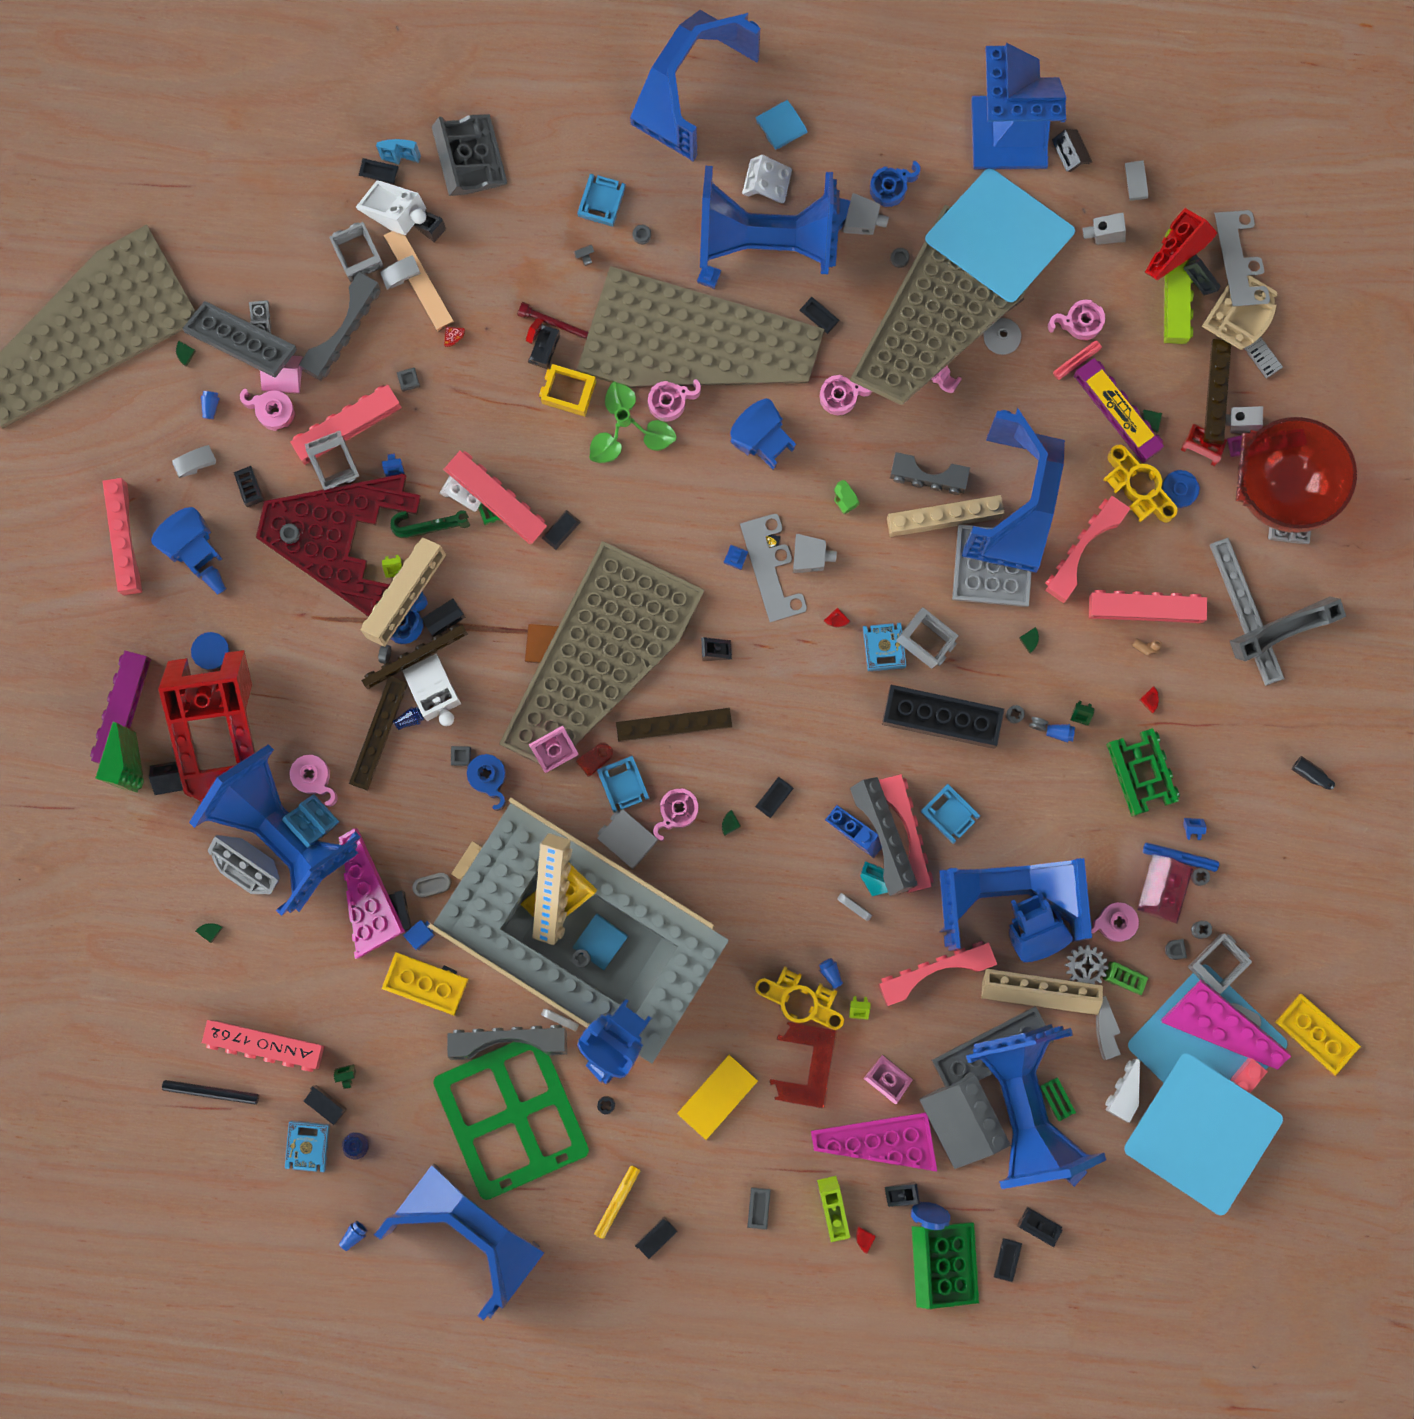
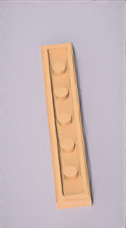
M394 231L385 234L384 237L398 261L411 255L414 256L421 274L408 280L436 330L439 331L454 323L406 236Z

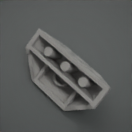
M222 835L214 837L208 852L212 855L213 861L221 874L250 894L273 893L280 879L273 859L242 838Z

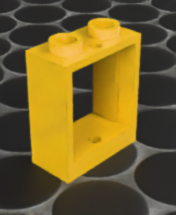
M552 364L551 369H547L545 375L546 385L541 387L539 393L542 404L585 417L596 385V377ZM556 373L586 382L579 405L549 397Z

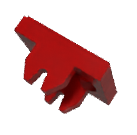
M1193 424L1181 450L1184 452L1187 448L1211 459V465L1215 466L1222 457L1227 439L1224 438L1223 444L1204 442V428ZM1193 438L1198 440L1202 445L1194 442ZM1208 447H1209V448L1212 447V448L1216 449L1217 451L1215 452V451H1213V450H1210V449H1208Z

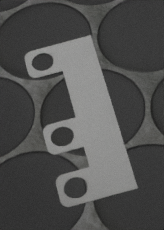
M1249 210L1215 213L1232 305L1268 304L1270 302L1268 288L1265 286L1249 287L1247 278L1248 275H1261L1264 273L1262 259L1260 257L1243 258L1238 229L1253 228L1255 226L1253 213ZM1240 215H1248L1251 219L1248 225L1241 224L1239 221ZM1257 261L1260 264V269L1258 271H1251L1248 267L1249 262ZM1255 291H1264L1266 298L1262 301L1257 300L1254 297Z
M771 514L740 523L769 622L805 612L807 606L802 594H795L784 598L775 570L776 566L791 562L792 558L788 546L782 544L769 548L765 537L782 531L779 516ZM768 519H775L778 526L775 530H768L765 523ZM783 549L786 551L787 558L784 561H778L775 558L777 550ZM797 598L801 600V609H791L790 602L792 599Z

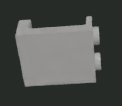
M622 809L620 812L617 810L610 818L612 822L608 826L604 825L598 831L599 837L597 839L633 870L658 842V839L625 810Z

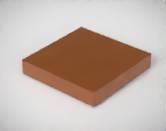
M528 624L525 662H541L559 626Z

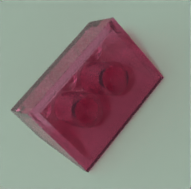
M1153 855L1137 910L1149 916L1178 924L1193 868L1173 858Z

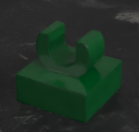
M1079 700L1073 709L1070 721L1089 726L1095 708H1092L1090 703L1088 706L1081 705L1082 701Z
M355 1065L335 1068L333 1075L335 1083L342 1081L343 1089L351 1088L352 1079L355 1078L356 1074Z

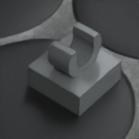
M592 245L573 251L576 259L582 257L584 266L592 263L589 255L594 252Z

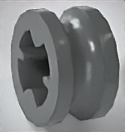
M1018 705L1011 706L1006 712L1007 720L1013 724L1019 723L1025 715L1023 708ZM1012 710L1020 713L1019 719L1011 717Z
M1038 717L1031 718L1032 723L1029 724V727L1039 731H1046L1045 725L1048 724V721Z
M1204 868L1195 869L1191 874V880L1197 886L1206 885L1210 880V874ZM1204 873L1205 876L1203 878L1205 880L1197 881L1196 878L1198 876L1196 874Z

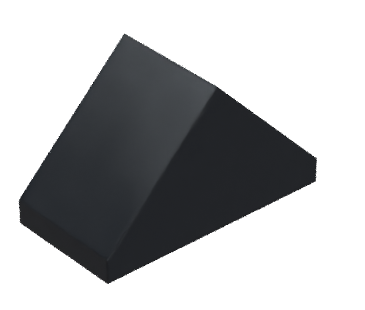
M424 211L426 213L425 222L422 224L415 223L413 226L435 243L446 230L444 221L441 217Z
M701 638L702 661L732 659L731 640Z
M915 1182L885 1187L888 1207L920 1204L918 1187Z

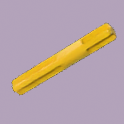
M630 1166L594 1232L597 1237L605 1238L640 1173V1169Z

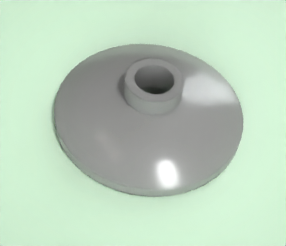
M999 318L984 332V342L988 349L1000 355L1012 353L1017 349L1021 341V331L1018 325L1007 318ZM1000 332H1005L1007 336L1002 337Z

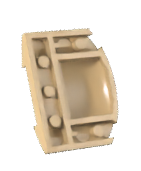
M1250 275L1247 276L1249 287H1267L1270 302L1268 304L1233 306L1228 284L1202 325L1203 328L1240 350L1253 344L1264 334L1274 317L1277 306L1274 299L1277 296V291ZM1256 290L1254 297L1262 301L1266 298V294L1262 290Z

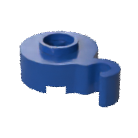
M917 161L912 163L911 169L914 173H910L907 169L887 168L888 166L878 169L873 174L870 182L872 199L884 207H893L899 204L907 192V182H914L919 177L921 169ZM885 185H892V189H886Z
M421 592L418 600L414 602L390 638L395 643L408 644L420 636L423 629V620L419 611L425 609L428 603L423 592Z
M488 754L479 755L468 765L467 779L470 785L478 792L488 794L491 798L499 797L500 803L493 805L492 808L495 811L503 809L506 805V798L499 790L505 782L506 769L495 756ZM486 769L492 773L488 779L484 776L482 777V773Z

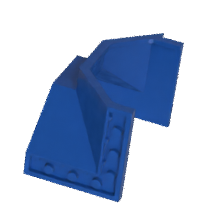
M699 10L682 22L648 74L630 116L631 125L694 161L697 157V127L684 120L681 116L675 73L697 39L719 40L757 63L759 61L760 28L755 22L748 21V13L718 20Z
M1007 42L1005 46H986L987 96H972L973 169H1047L1050 121H1066L1067 97L1060 77H1040V59Z
M705 166L700 268H707L708 261L740 250L766 249L798 252L818 261L821 264V274H828L829 267L836 266L840 218V193L837 190V179H833V172H826L823 196L798 215L748 213L714 184L713 166Z
M1018 408L1015 414L1008 410H997L986 441L1026 449L1038 460L1031 499L992 529L973 526L964 546L962 557L1037 573L1054 516L1064 466L1065 440L1035 434Z
M268 744L218 776L189 823L195 828L204 821H212L256 834L288 866L290 871L292 895L287 902L276 910L282 916L286 912H293L295 909L300 912L320 882L358 854L355 849L358 847L356 843L361 836L355 831L344 845L317 841L307 848L282 821L283 817L289 812L281 804L268 764V758L274 750Z
M1084 858L1029 866L965 870L949 868L948 870H939L944 927L940 932H947V935L944 936V945L948 947V951H956V949L960 948L958 920L978 899L1013 895H1029L1033 897L1037 895V889H1040L1044 900L1048 901L1050 907L1054 906L1060 917L1070 924L1071 936L1073 937L1072 942L1092 938Z
M1052 1024L1023 1034L974 1044L975 1049H973V1053L966 1055L968 1063L982 1060L999 1080L1013 1134L1008 1177L999 1181L1001 1189L1072 1177L1106 1161L1105 1152L1093 1155L1086 1154L1052 1125L1044 1105L1037 1078L1038 1066L1049 1043L1052 1040L1073 1036L1071 1028L1063 1029V1026L1053 1028Z
M433 1164L397 1212L386 1218L374 1235L381 1240L391 1234L398 1224L448 1223L484 1251L488 1257L493 1294L477 1316L482 1320L487 1316L491 1318L499 1307L504 1308L543 1256L544 1252L539 1249L540 1246L534 1241L530 1243L510 1231L472 1202L439 1171L440 1168Z

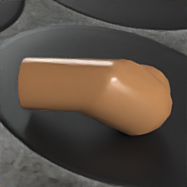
M1137 638L1132 647L1144 655H1151L1160 651L1162 643L1156 639L1145 644Z

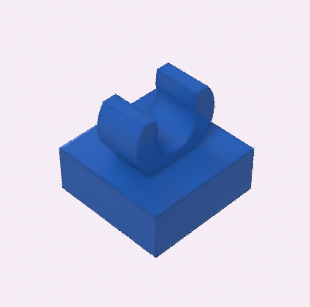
M709 265L707 268H702L697 283L715 289L721 270Z
M395 453L388 454V460L382 461L386 477L405 474L401 458L396 459Z
M730 545L724 564L742 570L748 551Z
M1184 818L1183 826L1187 839L1190 840L1191 834H1197V839L1201 840L1202 834H1206L1207 829L1204 819Z

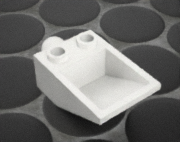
M378 180L356 206L359 211L386 228L406 235L415 223L422 224L426 220V213L424 211L427 208L417 192Z
M434 654L402 670L423 717L429 721L439 716V722L443 726L452 725L454 715L448 710L460 705L461 702L438 655Z

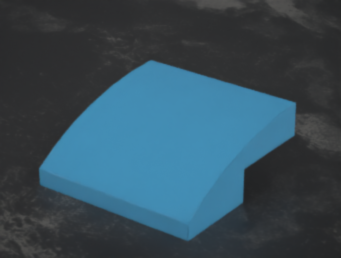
M788 100L756 117L758 125L765 132L767 140L775 150L807 133L802 120Z
M391 139L380 141L376 144L381 160L398 165L401 158L418 163L420 161L421 154L415 141Z
M315 794L301 802L296 809L285 815L282 819L307 848L321 839L339 823L337 818Z
M597 913L572 948L576 951H587L591 956V962L605 970L629 936Z

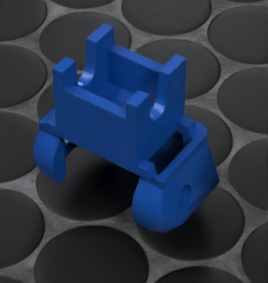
M767 398L759 400L748 407L737 418L730 432V442L733 446L747 456L749 454L754 456L757 453L772 470L777 464L775 458L786 448L792 452L796 446V443L780 428L783 418L773 402Z
M193 507L183 508L175 512L161 523L153 533L152 544L173 562L177 560L179 562L184 561L198 578L201 577L198 570L214 557L219 561L222 560V557L208 542L211 539L209 536L211 531L205 520Z
M1040 889L1036 890V896L1016 903L1015 900L1011 901L1015 918L1012 919V924L1009 925V937L1014 950L1023 962H1033L1049 957L1068 946L1073 939L1054 906L1050 907L1048 901L1044 900ZM1018 924L1020 925L1024 933H1020Z
M627 999L624 1000L613 1016L608 1014L605 1017L602 1014L592 1022L578 1041V1048L588 1061L606 1074L617 1078L626 1077L633 1067L643 1046L640 1043L642 1039L640 1035L652 1019L648 1016L644 1020L626 1007L629 1002Z

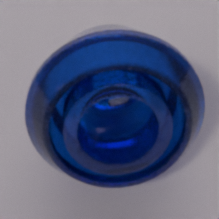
M358 1132L348 1134L342 1142L343 1153L353 1160L364 1157L369 1149L367 1138Z

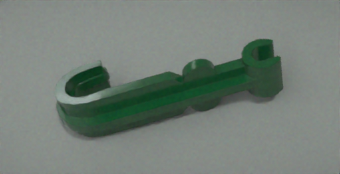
M464 510L458 511L453 516L398 527L400 521L409 518L408 512L403 511L395 514L390 523L392 533L398 538H410L454 527L468 528L470 526L467 519L469 516Z

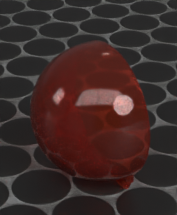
M1289 417L1273 421L1258 431L1251 430L1250 433L1242 434L1241 448H1244V450H1240L1236 501L1243 502L1242 506H1246L1251 514L1263 524L1283 532H1308L1327 525L1346 508L1356 488L1357 467L1349 445L1334 429L1310 418Z

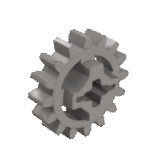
M1089 945L1085 946V950H1083L1082 946L1078 947V952L1072 950L1073 956L1066 957L1070 963L1065 964L1066 967H1069L1066 974L1072 975L1069 980L1073 981L1076 979V982L1095 984V981L1101 983L1100 977H1106L1103 970L1108 969L1103 964L1107 959L1101 958L1103 952L1096 953L1097 947L1090 950ZM1083 954L1082 959L1079 962H1075L1076 958ZM1092 955L1097 959L1098 963L1092 960ZM1086 961L1087 965L1091 966L1090 969H1087V972L1085 968H1082V964H1086ZM1074 969L1078 970L1081 973V978L1076 974ZM1094 971H1098L1097 975L1094 978L1090 979L1091 974Z

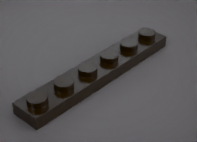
M1213 339L1211 342L1204 442L1214 444L1224 443L1231 344L1220 339Z
M463 624L461 626L455 625L448 630V633L444 635L438 634L433 637L432 642L418 645L412 653L406 652L398 657L399 660L393 663H385L381 666V670L367 673L361 681L367 689H370L388 679L389 676L392 677L468 635Z
M391 676L388 677L349 781L350 785L368 791L408 685L407 682Z
M730 708L619 721L616 722L618 742L732 728Z

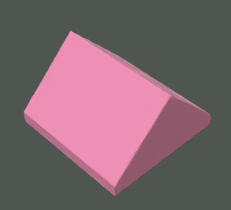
M292 356L276 378L260 371L261 390H276L284 393L300 394L302 370L299 363L303 356Z
M563 726L529 744L545 773L579 755Z
M883 1055L863 1078L894 1104L899 1102L913 1080Z

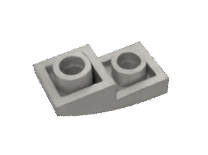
M1144 160L1125 163L1129 200L1147 199L1148 188Z
M413 255L390 265L380 272L387 290L404 284V280L421 274Z
M269 300L249 302L250 324L271 334Z
M207 445L174 459L172 464L178 477L182 478L196 474L200 468L216 464V459L210 446Z
M1271 520L1268 539L1310 544L1312 525Z

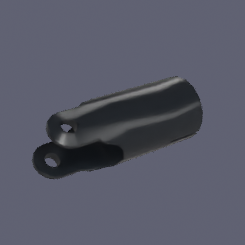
M1303 756L1297 759L1291 769L1312 784L1320 785L1329 790L1335 787L1334 781L1329 779L1321 768Z

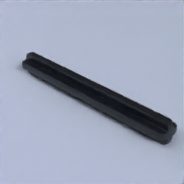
M164 1080L162 1083V1090L254 1105L259 1101V1095L255 1093Z

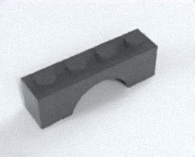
M896 452L890 479H894L893 481L896 483L909 482L916 487H923L924 485L931 487L935 491H942L944 489L948 490L951 494L960 495V493L964 494L966 490L970 467L951 464L943 473L931 475L923 472L917 466L914 456Z

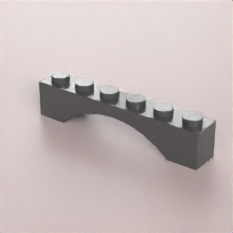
M361 272L357 273L349 286V308L341 327L327 341L308 349L299 363L302 371L319 381H322L323 377L326 378L331 370L330 366L339 359L343 346L348 345L351 339L350 335L359 328L363 315H367L373 299L376 300L380 294L378 282Z
M1327 597L1230 640L1235 658L1242 661L1250 660L1263 654L1271 646L1290 636L1331 624L1346 617L1342 601L1339 598Z
M878 777L860 781L852 786L850 790L856 806L868 816L879 836L884 856L883 879L889 895L905 893L918 884Z
M551 1025L550 1028L542 1029V1026H531V1029L523 1030V1027H512L511 1030L505 1031L503 1028H492V1031L485 1032L484 1029H473L472 1032L453 1030V1033H447V1057L450 1060L471 1059L485 1048L504 1042L528 1044L540 1049L547 1055H567V1031L561 1025Z

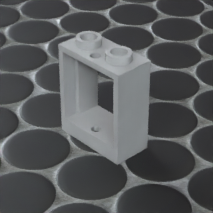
M363 222L354 223L348 229L336 231L329 237L350 282L354 280L358 272L367 275L384 267ZM364 234L374 256L348 268L338 245Z
M340 430L305 444L306 452L324 490L338 487L339 484L344 482H352L356 477H359L357 467ZM341 445L351 468L325 478L315 455Z
M922 607L896 641L933 669L936 665L940 666L947 658L945 653L947 651L951 652L957 645L955 640L959 635ZM921 622L946 641L935 657L909 638Z
M1220 934L1188 966L1200 980L1202 979L1218 994H1221L1252 963L1249 959L1250 955L1244 949H1239L1235 945L1236 941L1229 934ZM1220 943L1240 962L1221 983L1200 964Z

